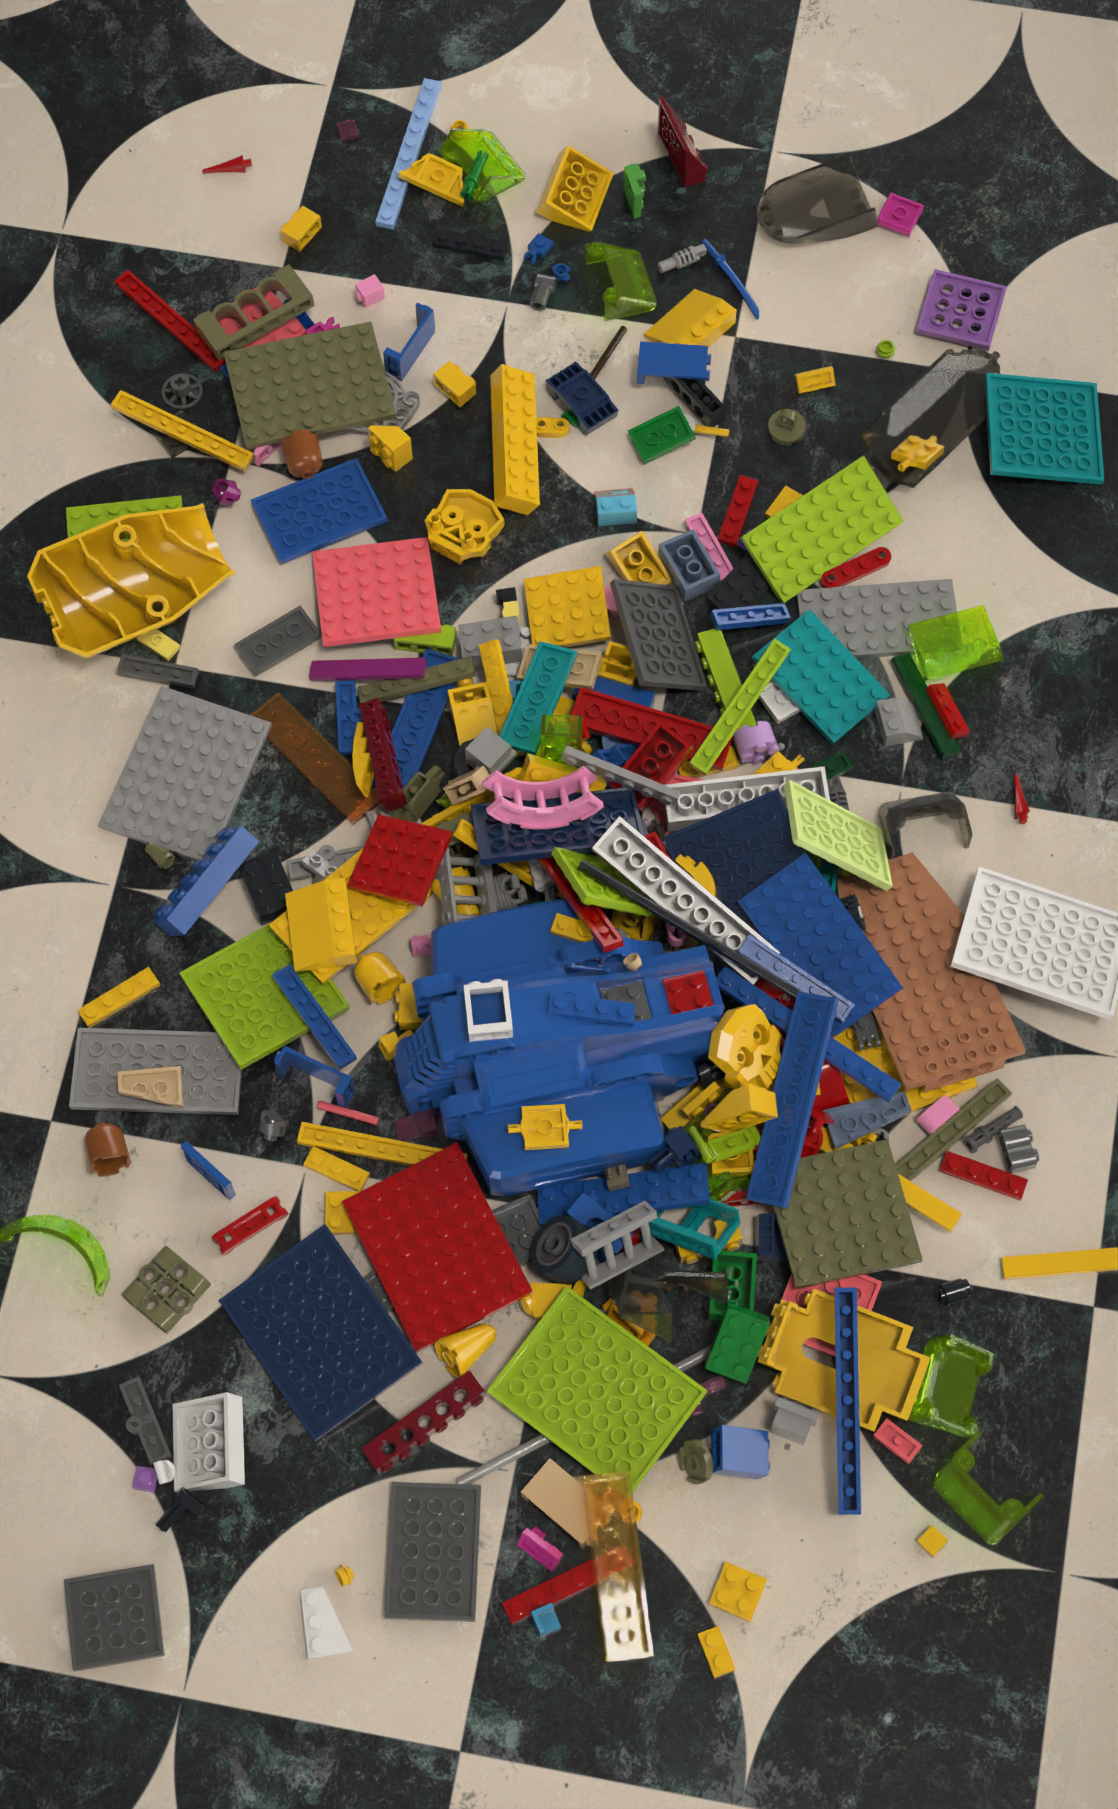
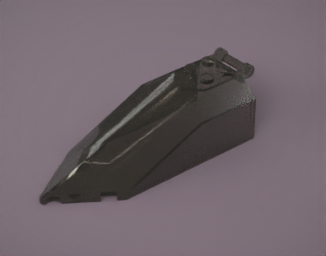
M947 349L861 431L865 455L863 456L884 489L891 482L914 488L987 418L984 377L986 373L1000 374V365L997 362L1000 354L997 351L989 354L985 350L954 352L953 349ZM910 435L918 436L924 440H928L934 435L937 437L936 443L944 446V453L925 470L910 466L904 471H899L897 466L901 462L891 459V452ZM878 468H879L888 478H886V477L878 470Z

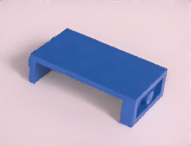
M416 303L417 329L403 350L399 353L387 347L383 352L385 372L390 373L401 382L435 333L434 310L427 305Z
M640 341L637 384H645V376L699 379L705 384L710 379V370L707 369V365H711V354H708V346Z
M284 1046L283 1050L278 1051L274 1058L278 1077L282 1080L289 1067L292 1066L337 1087L335 1095L338 1106L346 1108L355 1093L351 1076L289 1047Z

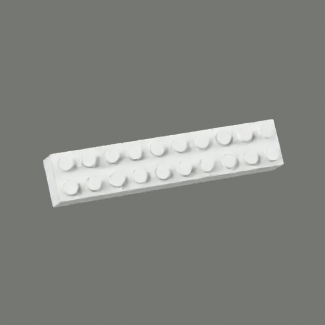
M620 816L592 847L593 852L647 898L736 952L750 934L780 954L777 949ZM706 946L728 967L751 984L758 980L759 977Z

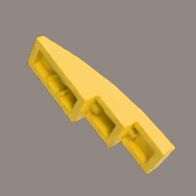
M357 722L352 753L353 771L358 788L364 797H369L374 779V771L363 722Z

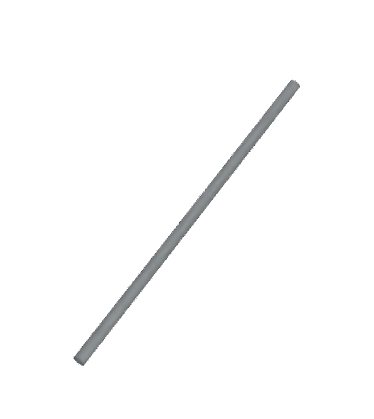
M710 1346L673 1365L682 1372L705 1361ZM540 1434L462 1475L456 1481L458 1484H471L551 1441Z

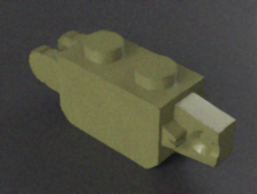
M434 765L425 775L421 772L415 773L404 787L407 805L395 809L391 817L410 822L413 820L418 821L441 792L439 784L445 775L442 769Z

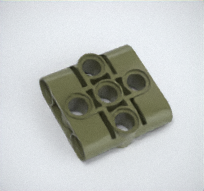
M164 1246L149 1264L141 1267L139 1275L121 1295L158 1328L168 1334L184 1315L192 1311L193 1305L211 1286V1283L169 1247ZM179 1270H186L185 1275L182 1277H177L176 1273ZM148 1273H155V1277L152 1280L145 1279ZM165 1286H171V1290L168 1293H162L161 1290ZM181 1299L188 1300L185 1306H177L178 1301ZM151 1302H156V1303H157V1305H156V1307H155L154 1309H152V1310L146 1309V1307H147V1305H148L149 1303H151Z

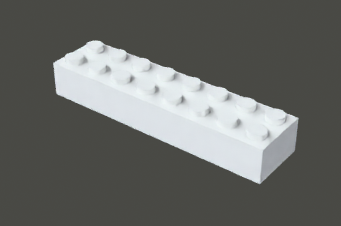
M825 767L667 784L665 786L681 792L675 805L664 804L668 832L681 830L776 789L779 790L788 812L784 784L788 780L830 801Z

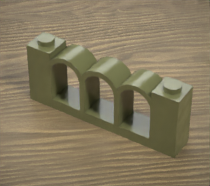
M290 264L274 272V277H267L261 280L257 286V291L253 289L241 291L236 296L234 303H221L214 308L212 313L208 310L193 319L197 332L219 361L225 358V351L243 348L315 306L313 295ZM277 290L282 292L289 302L273 310L264 296L269 291ZM249 303H255L262 307L266 315L250 323L242 312V308ZM234 316L239 319L244 328L228 336L219 322L224 317Z

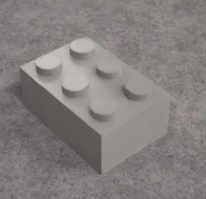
M517 615L458 625L462 658L472 656L475 669L484 668L479 644L494 639L500 641L505 664L522 661L523 652Z

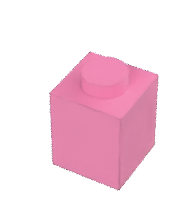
M375 274L355 284V297L359 303L362 302L365 308L385 299L384 287Z

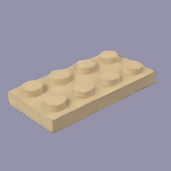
M526 645L516 677L518 681H523L538 645ZM571 649L577 651L578 656L565 687L578 689L583 687L593 690L603 658L602 653Z

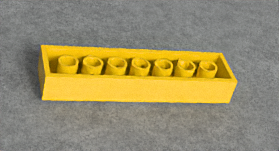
M501 364L490 375L494 503L497 507L529 515L540 505L535 374Z

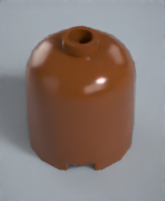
M309 429L292 431V436L288 438L284 436L280 442L288 471L295 477L309 479L317 474L323 465L317 433L312 434Z
M101 1122L87 1131L84 1137V1146L91 1174L97 1172L100 1177L118 1174L120 1168L124 1166L128 1168L130 1166L131 1159L125 1138L118 1126Z

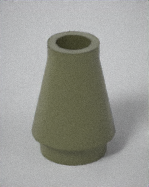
M153 842L149 843L145 848V852L150 855L160 868L168 869L173 865L175 856L172 851Z

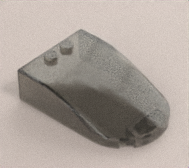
M851 153L774 182L763 192L764 195L757 205V217L764 233L773 240L787 244L838 240L878 227L875 207L871 208L855 172Z

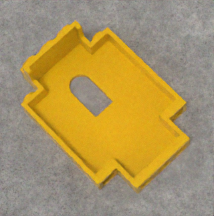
M813 1289V1292H808L805 1298L804 1305H807L806 1309L790 1301L781 1300L780 1304L775 1303L771 1313L775 1317L765 1335L767 1337L765 1344L761 1345L757 1356L759 1358L758 1363L782 1372L781 1376L776 1375L772 1386L776 1388V1394L837 1417L836 1369L808 1359L802 1352V1345L809 1338H817L835 1345L834 1296ZM857 1306L860 1427L875 1432L882 1412L908 1421L931 1358L906 1348L913 1327Z

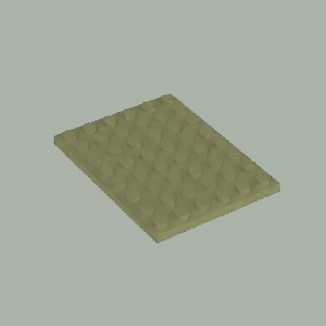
M371 321L224 352L246 450L280 443L284 436L288 438L292 436V431L309 429L312 434L317 433L319 435L396 418Z

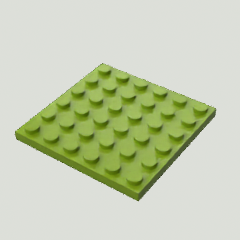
M269 924L180 972V977L240 1070L310 1032V1029L272 977V974L289 964L294 969L292 951L271 930ZM309 970L296 972L330 1020L350 1009L348 1002L332 979L322 985Z

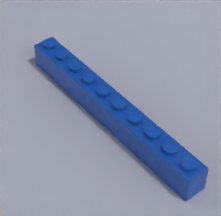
M857 1287L834 1288L838 1515H861Z

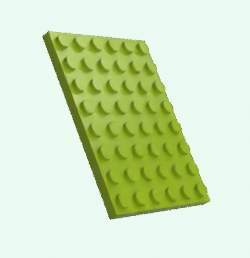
M566 1286L489 1387L487 1393L629 1500L708 1391Z

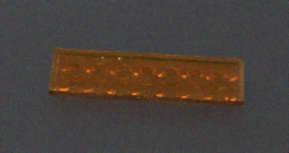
M279 692L250 715L272 723L267 739L353 825L365 817L367 811L371 812L382 803L379 799L378 791L373 786H371L369 797H364L356 784L353 766Z

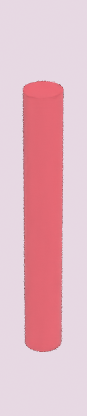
M319 1100L317 1109L378 1126L380 1121L379 1117Z

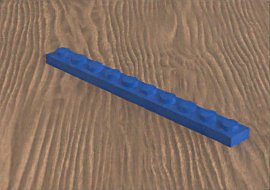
M725 966L716 977L719 990L743 1006L755 1004L765 1013L770 1024H774L776 1028L787 1034L793 1011ZM830 1036L824 1060L889 1103L900 1088L901 1083Z

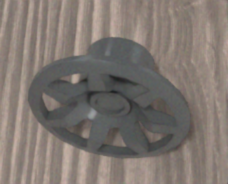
M186 373L171 376L162 387L163 400L167 405L175 409H187L199 402L203 394V387L199 379ZM189 379L194 380L197 384L191 385ZM199 388L198 396L193 394L191 390ZM165 393L173 394L170 401L166 398ZM186 396L194 399V401L186 405ZM179 397L183 405H175L173 403Z

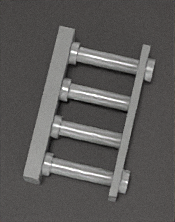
M448 847L438 869L443 905V923L448 924L479 916L457 914L456 903L478 904L481 915L497 911L492 866L480 865L478 853L473 858L452 857ZM451 865L473 866L476 877L453 876ZM453 884L475 885L478 896L455 895Z
M646 1201L571 1239L572 1246L583 1257L585 1256L588 1271L581 1280L590 1290L664 1251V1247L653 1236L651 1237L648 1223L658 1217L657 1212ZM640 1227L643 1242L633 1246L630 1232ZM622 1237L625 1251L614 1256L611 1242ZM604 1247L606 1261L596 1266L593 1252Z

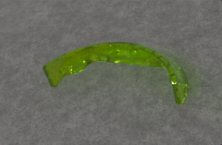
M32 1215L15 1220L0 1229V1242L4 1243L11 1241L17 1233L40 1232L70 1243L86 1260L93 1276L95 1291L98 1296L103 1297L110 1280L108 1261L98 1240L79 1223L56 1215Z

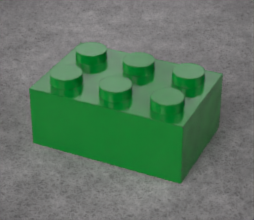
M721 1251L716 1259H713L708 1320L720 1321L727 1302L754 1311L756 1253Z
M727 1302L705 1359V1369L747 1384L770 1325L769 1316Z

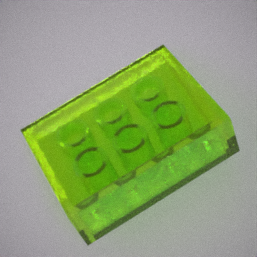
M984 605L908 624L920 673L924 681L1004 660L999 640Z

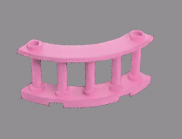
M584 766L567 776L545 782L520 781L507 777L497 770L482 782V785L493 791L495 801L486 808L487 814L506 824H518L520 828L551 829L567 826L571 821L579 818L584 820L601 810L604 805L589 789V785L598 779L597 776ZM579 790L582 791L580 798L569 802V794ZM503 796L513 798L514 803L503 798ZM560 797V806L546 807L545 799ZM522 800H537L538 808L523 806Z

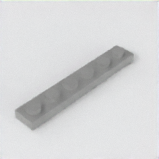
M567 745L561 757V760L569 766H578L580 768L584 766L593 774L602 776L606 781L620 783L626 789H634L641 792L643 796L659 799L665 805H675L681 793L678 790Z

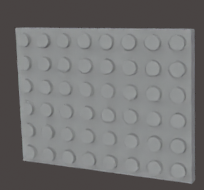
M161 686L99 821V828L147 845L153 842L172 851L174 854L194 861L202 859L206 854V848L217 841L218 833L223 828H228L271 730L272 723Z

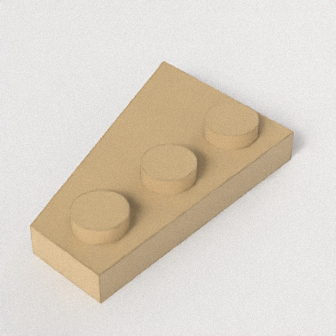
M181 1066L117 1072L118 1092L120 1095L184 1108Z

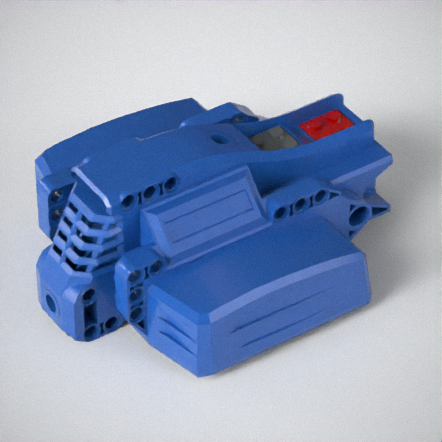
M565 898L495 911L439 926L431 932L432 976L419 978L412 982L417 1014L419 1018L423 1019V1023L415 1033L402 1038L395 1046L394 1059L404 1105L410 1116L425 1117L441 1113L445 1136L466 1141L492 1196L507 1197L604 1175V1169L625 1164L626 1168L630 1169L650 1164V1158L666 1145L664 1140L666 1132L658 1101H663L664 1097L697 1082L699 1078L695 1065L706 1062L708 1067L716 1065L708 1058L711 1034L724 1016L725 1006L722 1002L713 963L709 959L706 945L665 953L661 942L629 939V937H622L624 941L623 947L604 953L594 938L591 941L578 943L550 933L556 913L580 920ZM600 907V909L603 911V913L606 915V917H607L608 920L610 921L609 915H608L606 909ZM637 953L641 958L642 966L637 971H629L623 963L624 958L629 954ZM567 963L600 968L608 966L611 972L606 975L598 971L566 969ZM494 979L507 981L513 1037L469 1042L464 985L474 981L488 983ZM503 992L470 996L473 1025L506 1022ZM549 992L635 1003L634 1025L630 1027L548 1014ZM565 1104L566 1115L569 1121L582 1120V1129L569 1130L568 1148L525 1150L524 1138L521 1133L508 1134V1124H521L522 1106Z

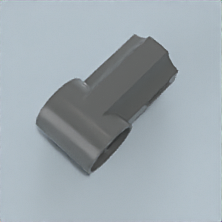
M537 274L534 285L535 290L530 301V306L534 310L541 311L546 309L550 295L554 293L556 288V277Z

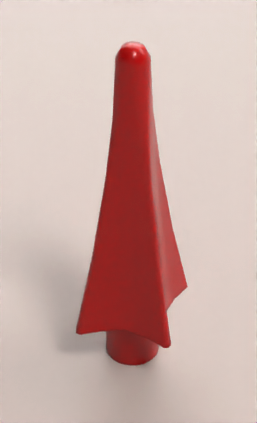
M243 155L219 165L205 168L202 172L246 173L245 167L252 166L251 159L244 160Z
M1015 774L1014 819L1019 818V823L1025 824L1027 823L1030 810L1023 795L1019 777Z

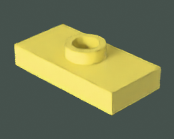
M157 629L137 637L138 642L167 662L180 649V645Z

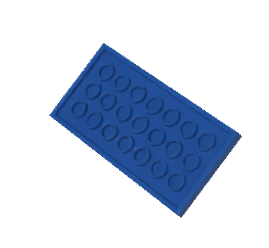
M806 853L738 901L763 938L777 949L781 956L855 1004L844 1022L837 1018L834 1019L831 1031L834 1037L904 989Z

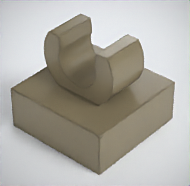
M625 1164L604 1169L609 1191L630 1186Z

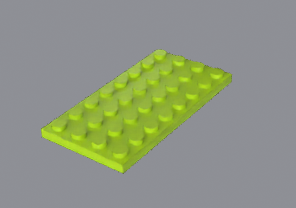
M862 456L740 537L780 603H785L819 580L824 572L841 565L903 523L904 520L866 458Z

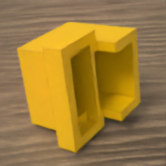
M609 641L597 676L633 686L637 674L629 647Z

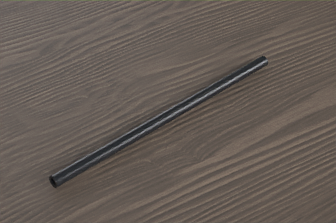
M584 859L580 862L578 869L796 999L797 993L800 992L798 988Z

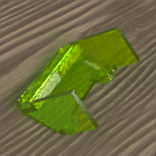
M979 1430L935 1475L933 1487L984 1541L989 1544H996L1041 1501L1044 1495L1040 1493L1026 1507L1015 1499H1008L999 1506L968 1475L975 1465V1458L969 1449L981 1437L982 1432Z

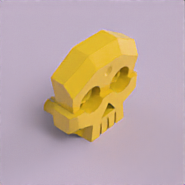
M447 489L438 508L432 509L425 519L430 547L432 550L447 556L451 560L453 559V561L460 565L465 559L479 556L484 557L491 547V541L503 529L504 518L497 506H495L494 501L471 489Z
M755 1004L728 1010L713 1029L708 1058L726 1073L725 1085L727 1088L735 1090L740 1088L742 1084L750 1083L755 1087L767 1089L778 1073L782 1057L780 1055L782 1035L774 1024H769L765 1013Z

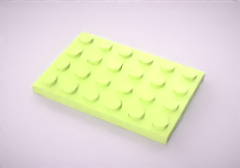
M791 780L784 784L792 840L796 846L822 857L829 863H833L843 870L857 875L860 879H864L876 887L886 891L893 887L881 827Z

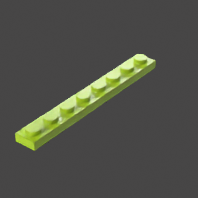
M774 638L690 761V767L706 776L791 651L790 648Z

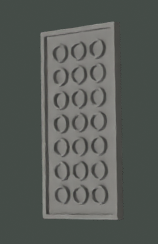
M952 579L804 589L796 595L799 617L810 609L856 659L899 656L907 653L916 655L962 651Z
M78 1028L69 1108L74 1110L238 1115L242 1070H240L217 1032ZM173 1066H181L184 1108L120 1095L118 1092L117 1072Z

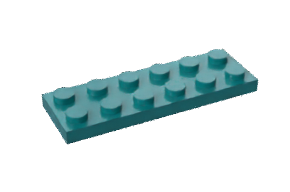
M542 641L539 642L499 736L511 745L513 750L536 756L578 656L577 651Z

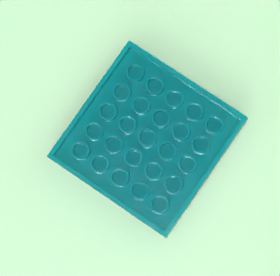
M986 373L984 378L990 475L1103 484L1104 469L1097 383Z

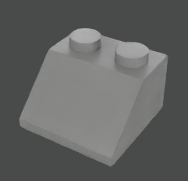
M897 697L876 702L875 715L884 747L923 740L915 706L912 702Z

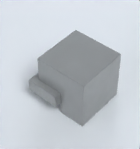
M488 727L465 748L466 763L473 769L484 765L489 775L496 770L501 773L517 757V752L511 748V745Z
M783 1396V1399L778 1397L774 1406V1411L777 1413L770 1432L804 1445L811 1425L815 1427L820 1413L816 1412V1408L810 1410L787 1401L788 1397Z

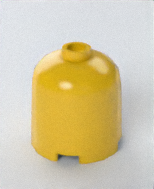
M382 952L362 955L354 969L356 981L371 1003L383 1004L396 997L394 993L399 989L400 983H406L403 974L389 957Z

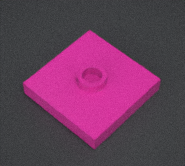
M890 193L876 219V224L910 237L925 205Z

